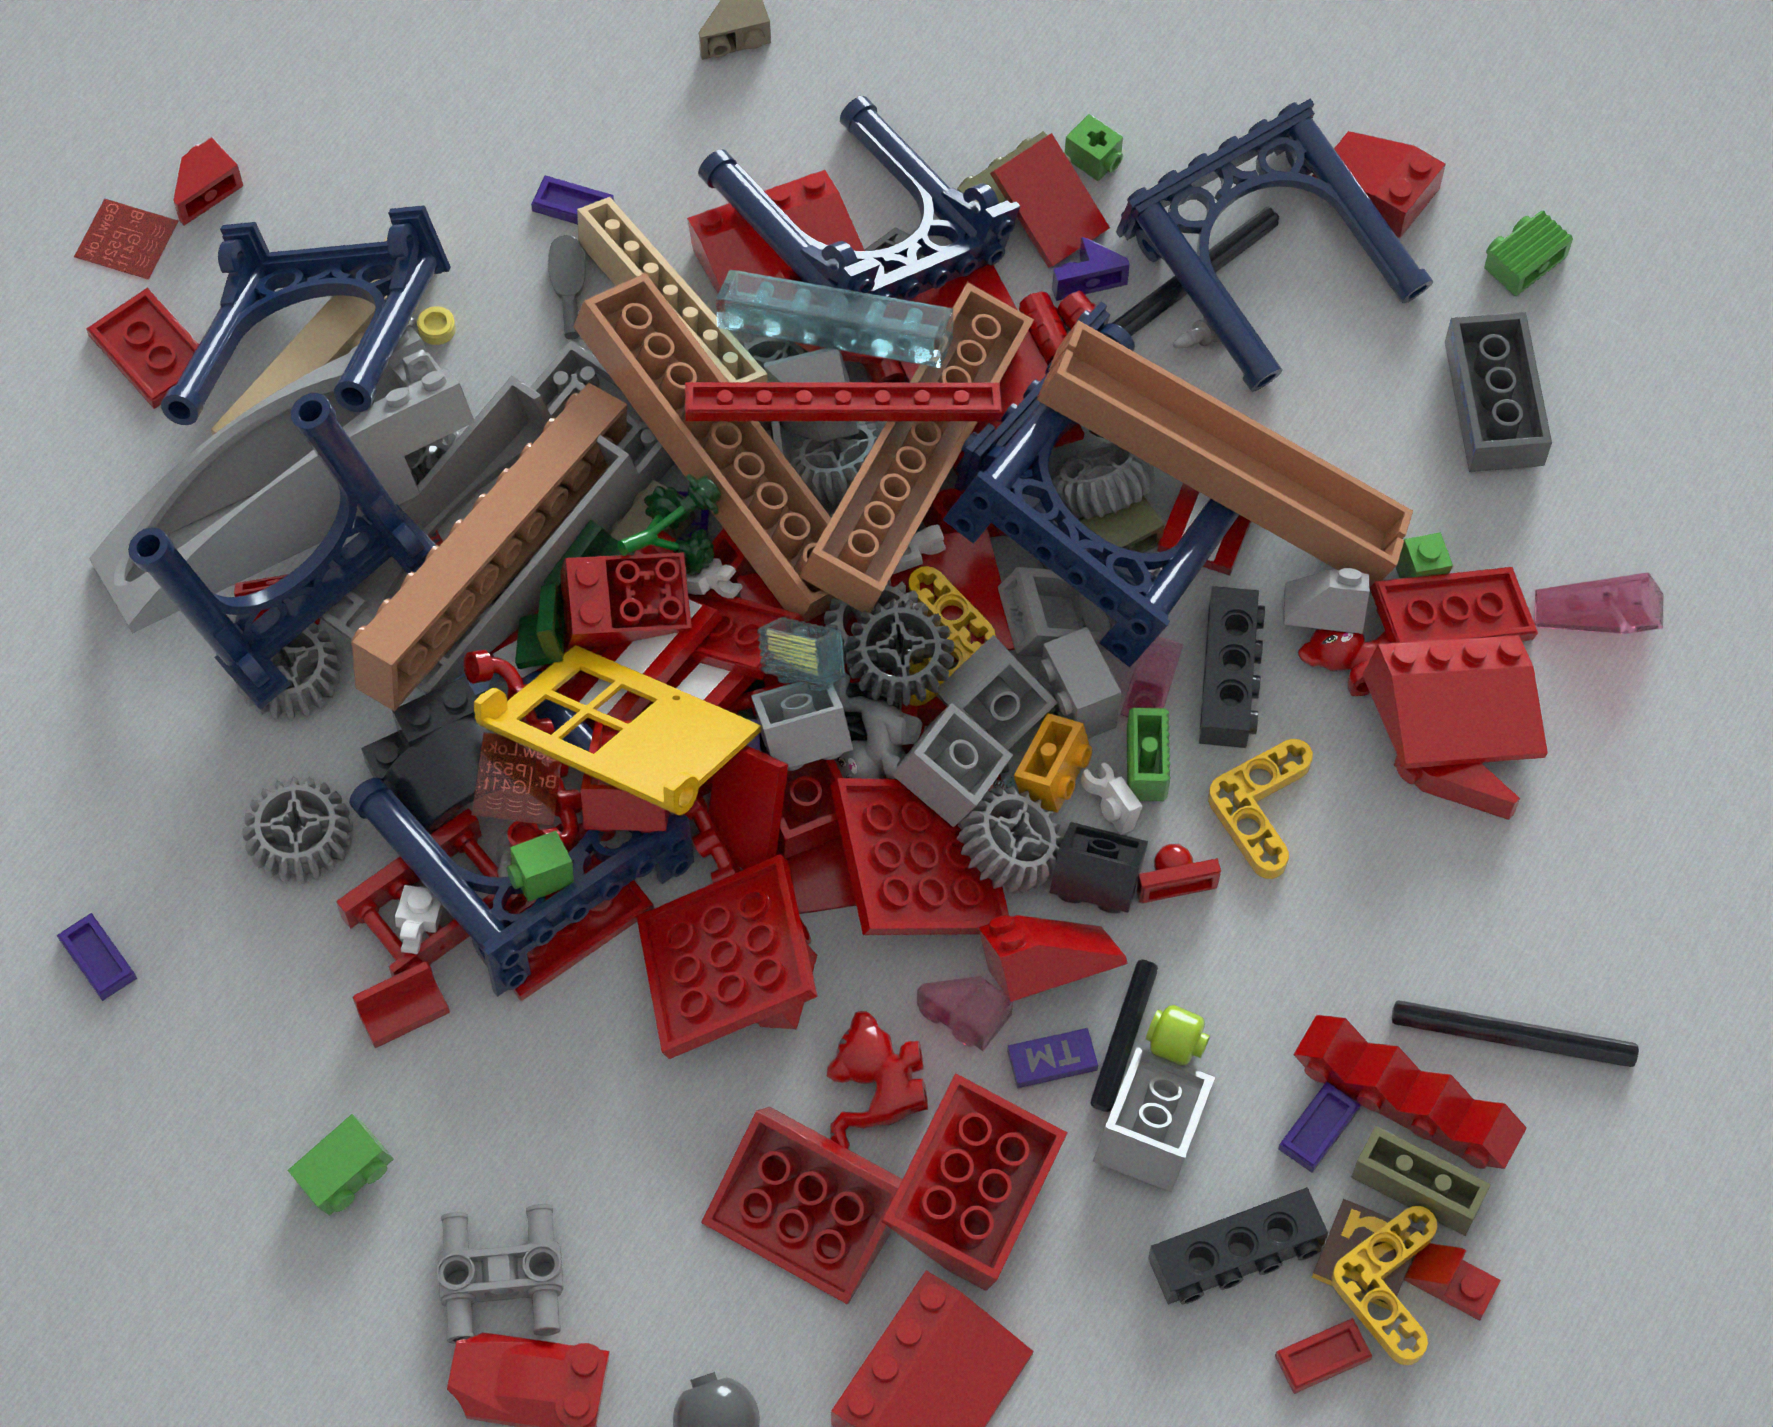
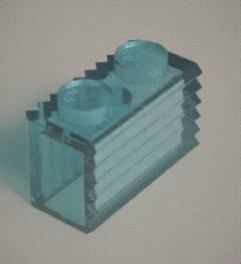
M786 617L779 618L758 629L757 633L760 635L758 638L760 642L758 648L761 650L759 656L762 657L760 663L763 665L761 668L763 673L777 676L778 681L781 683H794L798 681L807 683L808 688L815 691L829 689L832 683L845 678L841 630L829 629V627L817 626V624L805 623V621L799 622V620L787 619Z

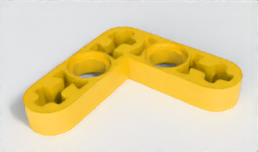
M929 566L920 567L910 575L909 592L915 590L918 594V602L926 604L928 607V617L939 613L941 616L939 626H948L950 629V636L947 639L954 642V651L950 654L958 660V665L948 670L950 677L983 645L978 641L971 644L970 632L965 628L969 622L970 631L977 638L984 635L985 642L993 635L995 636V630L940 571ZM921 582H924L926 585L933 582L934 593L938 597L936 602L934 601L933 593L929 589L924 588L920 591ZM954 605L962 609L963 615L957 620H947L941 615V611L947 606ZM926 658L923 663L914 664L909 670V675H914L923 670L932 658ZM925 689L926 699L923 702L918 700L915 695H911L910 705L919 706L928 703L938 695V692L935 694Z
M1289 739L1218 776L1210 785L1208 802L1211 809L1253 871L1265 879H1274L1284 873L1289 860V851L1256 802L1299 780L1309 772L1313 752L1311 747L1300 739ZM1288 753H1291L1294 757L1302 756L1300 765H1297L1294 761L1283 764L1287 760ZM1283 765L1280 775L1278 767ZM1255 769H1263L1271 775L1272 780L1268 784L1258 785L1250 779L1249 774ZM1221 789H1224L1227 793L1234 791L1233 804L1237 811L1233 815V805L1227 797L1219 798ZM1250 818L1258 823L1260 829L1255 834L1246 835L1238 829L1237 823L1241 819ZM1265 837L1263 848L1270 856L1278 855L1276 865H1273L1271 861L1262 862L1264 851L1259 843Z
M1412 1206L1404 1210L1343 1256L1336 1263L1331 1276L1335 1291L1396 1363L1402 1365L1415 1364L1423 1357L1427 1349L1428 1338L1424 1329L1385 1284L1383 1279L1428 1246L1433 1240L1437 1230V1219L1429 1209L1422 1206ZM1410 1219L1415 1223L1423 1221L1426 1224L1423 1230L1424 1235L1418 1231L1414 1232L1406 1239L1404 1244L1400 1236L1407 1232L1411 1224ZM1378 1242L1390 1243L1396 1250V1258L1390 1262L1379 1261L1373 1254V1246ZM1345 1268L1350 1272L1358 1270L1361 1273L1358 1282L1365 1291L1370 1285L1375 1288L1369 1291L1362 1301L1357 1299L1362 1291L1354 1281L1346 1284L1342 1280L1345 1275ZM1377 1299L1385 1301L1391 1308V1316L1386 1320L1380 1321L1371 1317L1367 1308L1371 1301ZM1398 1318L1402 1321L1397 1329L1405 1339L1412 1336L1416 1339L1413 1347L1414 1353L1409 1348L1403 1351L1398 1348L1401 1338L1394 1329L1389 1335L1384 1332L1391 1328Z

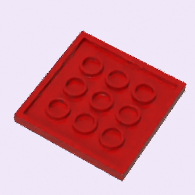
M837 778L830 785L863 935H979L978 927L989 924L996 917L1009 916L1003 886L993 889L990 878L980 880L981 872L977 867L968 868L971 858L961 855L962 847L965 844L957 840L961 831L958 824L954 827L951 826L899 780Z
M781 854L636 916L661 1051L668 1059L818 997L788 861Z

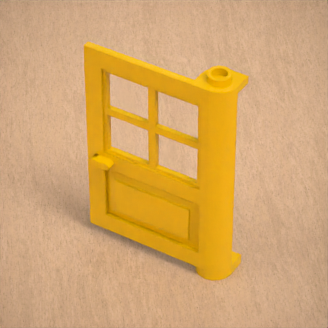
M577 645L564 654L563 661L553 663L508 701L506 694L497 688L489 689L474 701L475 719L479 726L676 815L685 814L696 800L698 788L761 732V725ZM580 670L611 683L609 687L587 705L555 692ZM622 688L654 702L629 724L597 711L599 707ZM545 699L577 712L552 735L520 721ZM587 718L620 731L594 754L562 740Z

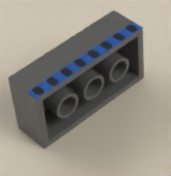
M1526 312L1451 318L1445 338V348L1469 472L1545 466L1552 445V439Z

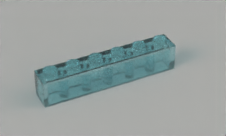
M729 270L716 297L717 326L725 330L941 368L953 340V308L736 270Z

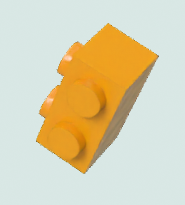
M1047 713L1014 774L1019 794L1028 791L1030 800L1033 802L1042 799L1040 806L1042 809L1055 813L1059 812L1064 801L1071 798L1075 789V780L1081 769L1086 768L1091 760L1092 747L1089 745L1084 723Z

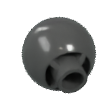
M715 1372L691 1379L692 1389L683 1391L677 1400L673 1412V1427H759L760 1425L758 1405L751 1392L732 1378L725 1377L717 1380Z

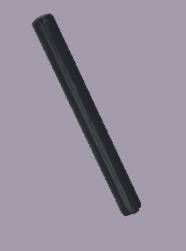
M1266 207L1209 249L1210 261L1214 272L1216 273L1277 227L1279 215L1271 207ZM1173 276L1112 323L1121 326L1132 336L1179 301L1187 292L1178 279Z
M1400 1000L1395 1002L1392 1010V1023L1395 1025L1627 1067L1635 1066L1638 1059L1639 1048L1633 1042Z

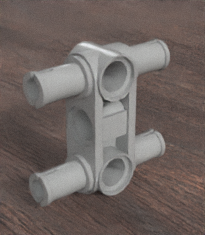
M536 1204L526 1208L529 1243L516 1246L471 1250L469 1249L468 1214L451 1212L441 1216L443 1251L440 1252L437 1259L436 1274L439 1282V1300L443 1306H446L448 1343L456 1344L457 1340L474 1337L472 1305L477 1302L532 1298L534 1334L548 1336L561 1331L558 1296L561 1295L564 1289V1272L562 1268L561 1247L557 1241H554L553 1207L551 1205ZM540 1263H550L554 1266L552 1272L547 1276L541 1277L532 1273L533 1269ZM464 1271L468 1273L467 1279L461 1284L452 1285L447 1282V1279L453 1272Z

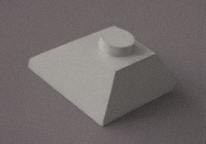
M839 345L764 363V369L769 382H850ZM782 421L785 431L820 442L859 434V421Z
M1343 568L1339 571L1326 570L1285 582L1284 625L1363 634L1369 598V574L1361 573L1352 568Z

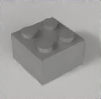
M1088 627L1044 643L1042 660L1039 661L1041 675L1037 680L1058 702L1054 706L1056 710L1054 715L1084 723L1088 739L1116 728L1121 690Z
M994 635L965 661L946 682H943L939 686L938 694L948 705L953 703L1007 750L1058 703Z
M829 674L751 695L757 721L761 725V736L768 755L789 764L788 771L797 770L804 764L816 760L836 759L844 752L853 750L844 709Z
M951 703L928 725L892 775L954 827L978 805L1013 754Z

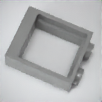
M1017 567L998 586L1016 655L1042 657L1044 643L1077 631L1048 628L1039 595L1071 598L1079 628L1088 627L1100 652L1102 653L1106 650L1099 642L1111 629L1107 614L1052 570Z

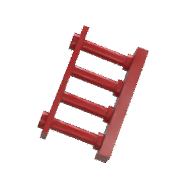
M469 808L430 834L450 858L458 852L465 853L483 876L498 877V867L477 843L478 838L482 836L478 818ZM400 856L336 901L341 918L350 929L358 923H366L396 960L389 966L392 977L425 961H428L429 965L469 937L454 919L444 927L439 924L436 933L426 932L429 938L421 943L418 954L401 952L402 941L378 913L379 908L392 899H399L400 901L404 885L413 886V884L420 880ZM489 894L482 899L490 909L493 908L494 894ZM512 894L505 904L504 910L511 911L524 902L526 899L525 895Z

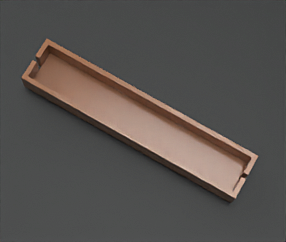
M1079 320L1057 348L1048 370L1050 372L1047 374L1037 397L1039 402L1337 570L1352 568L1361 573L1369 574V588L1374 581H1382L1397 566L1404 543L1402 539L1406 536L1413 510Z

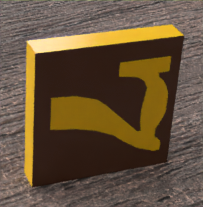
M1343 1199L1311 1278L1333 1286L1331 1276L1336 1263L1390 1222L1392 1218ZM1409 1226L1407 1232L1400 1236L1405 1244L1406 1239L1414 1232L1418 1231L1422 1234L1423 1231ZM1378 1242L1373 1246V1254L1379 1261L1390 1262L1396 1258V1250L1390 1243ZM1412 1258L1383 1279L1396 1297ZM1346 1268L1344 1269L1345 1275L1342 1280L1346 1284L1354 1281L1362 1290L1359 1298L1363 1299L1369 1291L1375 1289L1370 1285L1365 1291L1358 1282L1361 1273L1358 1270L1350 1272ZM1380 1299L1371 1301V1303L1391 1311L1390 1306L1385 1301Z

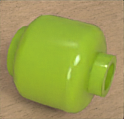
M1169 1005L1164 1011L1159 1009L1156 1011L1145 1040L1151 1042L1150 1050L1154 1055L1184 1066L1191 1061L1193 1056L1202 1057L1210 1035L1203 1033L1205 1020L1202 1016L1179 1006Z

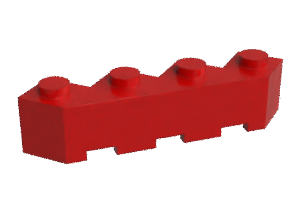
M1316 1015L1293 1054L1305 1067L1304 1071L1311 1079L1324 1084L1328 1082L1348 1097L1359 1102L1363 1107L1387 1117L1411 1130L1418 1137L1435 1143L1479 1169H1485L1486 1167L1505 1169L1527 1129L1505 1103L1473 1099L1451 1074L1421 1071L1399 1046L1368 1043L1346 1018Z

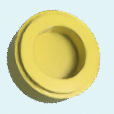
M440 306L429 307L418 316V333L424 342L431 345H441L453 338L456 331L453 314L448 309Z

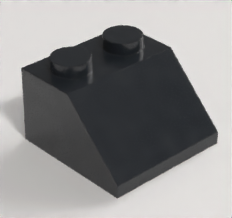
M1070 822L1058 851L1049 893L1058 895L1061 900L1068 903H1080L1083 901L1095 904L1100 910L1108 913H1120L1121 911L1128 913L1134 898L1138 875L1141 872L1148 841Z

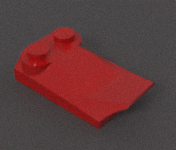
M482 1332L468 1339L457 1340L447 1390L461 1405L466 1419L514 1427H597L610 1351L600 1350L597 1346L590 1343H579L574 1346Z

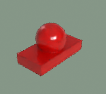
M1180 844L1165 845L1155 855V871L1138 875L1136 892L1139 903H1147L1217 889L1221 875L1218 858L1194 863L1191 853Z

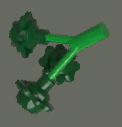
M688 474L686 476L689 480L688 496L682 498L673 487H669L666 490L661 486L655 487L653 493L644 498V503L648 506L645 514L652 518V522L646 530L618 541L617 547L619 552L626 556L646 546L654 545L673 550V553L684 552L686 572L689 576L699 574L702 568H708L715 556L713 551L715 546L707 538L705 529L694 530L687 541L676 540L672 542L658 538L657 534L667 526L677 529L680 522L687 520L689 514L697 508L711 510L717 515L719 511L716 504L721 498V493L718 491L719 489L713 480L708 479L706 475L697 480L693 475Z

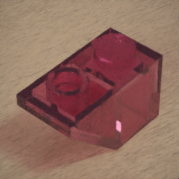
M1159 636L1136 661L1120 715L1128 717L1129 709L1165 707L1184 644Z
M981 976L924 983L917 990V1006H919V1011L925 1018L936 1024L942 1022L952 1029V1034L962 1044L968 1047L975 1045L982 1051L985 1050L1011 1017L1013 1011V1001L1011 1002L1004 992Z

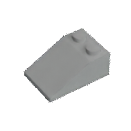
M1137 1047L1105 1126L1093 1162L1172 1192L1215 1077L1187 1066L1177 1065Z

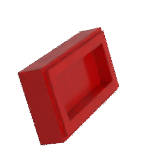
M1351 1318L1276 1351L1275 1357L1295 1394L1370 1361L1372 1354L1357 1324Z

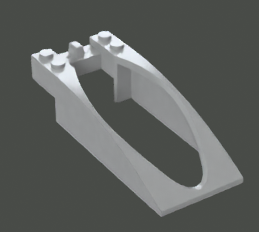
M408 325L389 360L376 386L377 394L368 410L363 412L349 411L343 408L334 397V388L358 347L357 345L350 353L295 380L224 426L167 473L125 515L89 559L132 634L180 611L148 572H145L132 582L126 581L130 570L137 566L130 558L128 548L130 541L139 531L155 527L163 530L168 535L254 494L177 549L213 593L220 592L321 543L326 537L338 512L340 491L333 476L291 420V409L294 403L306 394L319 393L329 400L336 411L337 421L395 504L400 505L420 495L404 456L475 421L460 383L447 368L442 370L429 355L422 338L411 325ZM357 506L356 516H363L364 514Z
M571 340L531 387L511 376L475 417V422L463 431L417 485L420 495L399 506L431 538L435 531L469 497L500 475L505 468L512 467L519 459L523 448L528 443H534L542 434L546 423L551 418L556 419L564 410L570 396L574 393H579L588 382L627 403V435L617 446L601 435L597 439L598 446L609 468L483 618L468 628L419 683L417 688L425 694L453 682L465 673L464 657L467 652L486 650L490 653L519 628L521 617L535 614L539 609L541 586L546 585L544 583L545 579L590 520L594 521L610 534L614 523L619 519H623L631 509L636 495L640 491L645 490L652 480L659 482L675 463L598 359ZM392 557L389 558L319 618L352 641L356 631L363 625L367 626L376 616L378 608L384 600L389 598L405 570Z

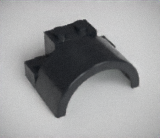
M465 676L401 705L395 711L392 710L397 732L361 748L365 763L373 778H380L429 834L435 832L449 817L467 804L487 794L503 789L501 786L503 787L504 779H506L510 787L524 786L521 782L514 784L518 780L523 781L526 786H529L531 767L533 770L530 786L541 789L545 796L550 795L545 781H543V787H541L542 780L537 776L535 769V754L531 758L529 751L528 756L525 757L524 748L527 754L528 747L518 743L516 756L508 755V753L515 754L517 742L483 728L476 723L474 701L486 691L475 695ZM506 681L492 687L503 691L507 697L508 686ZM497 741L496 753H494V748L488 752L492 747L490 743L495 747ZM500 745H505L507 747V752L505 754H500L498 752V748ZM504 746L500 748L501 753L505 752ZM489 761H491L490 764H492V765H490L489 772L486 773V771H488V765H487V763H489ZM495 762H500V763L502 764V766H500L499 763H496V764H495V766L501 771V774L493 773V772H499V771H498L496 768H494V766H493V764H494ZM506 763H512V764H513V770H511V769H506V773H507V774H510V773L512 772V775H510V776L505 775V773H504V769H505L506 767H510V768H511V765H508V764H506ZM518 764L526 765L525 777H523L524 772L517 771L516 766ZM518 766V769L524 770V766ZM486 778H488L489 782H487V788H486V789H483V788H485V785H486V781H485V780H486ZM496 778L499 782L495 783V790H493L494 779Z

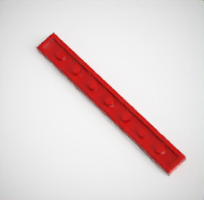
M685 382V421H1001L1002 415L999 383Z

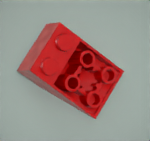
M684 552L565 558L560 578L567 648H573L575 645L581 648L611 646L692 629Z

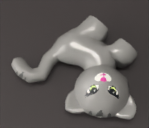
M846 672L838 673L833 685L844 712L862 713V720L867 733V741H851L853 750L844 752L840 757L834 759L843 778L884 779V776H886L887 779H896L892 774L907 755L903 745L915 744L919 739L922 727L921 719L903 713L897 707L887 704L884 700L874 701L862 696L849 698L846 695V690L851 677Z

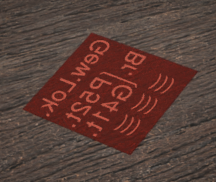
M104 198L74 257L149 280L179 221Z
M484 732L472 815L553 826L562 763L499 734Z

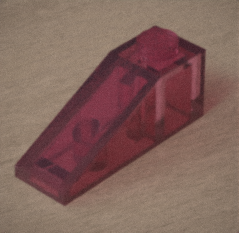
M1649 572L1536 589L1535 625L1539 628L1621 634L1662 629L1664 594Z

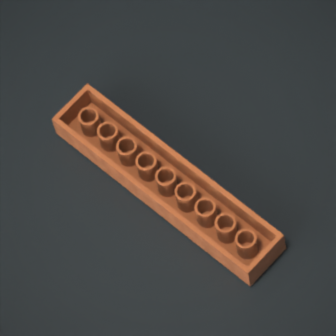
M644 273L584 300L574 323V329L686 477L688 474H691L698 480L706 475L708 479L713 480L719 489L718 491L721 493V498L716 504L719 513L717 515L713 513V515L785 610L802 614L805 622L830 610L831 600L836 597L800 578L799 575L831 517L758 421H685V382L728 381L649 276Z
M967 282L910 383H999L1034 319ZM887 421L814 547L799 577L855 609L871 613L977 421Z
M589 382L579 393H574L570 396L564 410L556 419L551 418L546 423L542 434L534 443H528L523 448L516 463L510 469L505 468L500 473L495 486L487 494L483 493L478 497L472 511L465 519H459L455 522L449 532V536L440 546L436 545L429 551L425 562L416 572H411L405 577L400 590L392 599L388 598L382 602L372 621L367 626L363 625L356 631L351 641L356 689L393 711L403 703L557 530L609 468L598 446L597 439L601 435L616 446L626 436L627 403Z

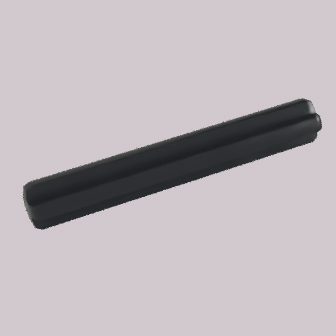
M1141 959L1136 963L1091 1098V1106L1104 1112L1112 1110L1157 975L1158 966L1154 962Z

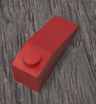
M1396 756L1394 766L1400 777L1409 784H1415L1422 792L1507 820L1515 814L1520 798L1482 763L1403 769L1398 756Z

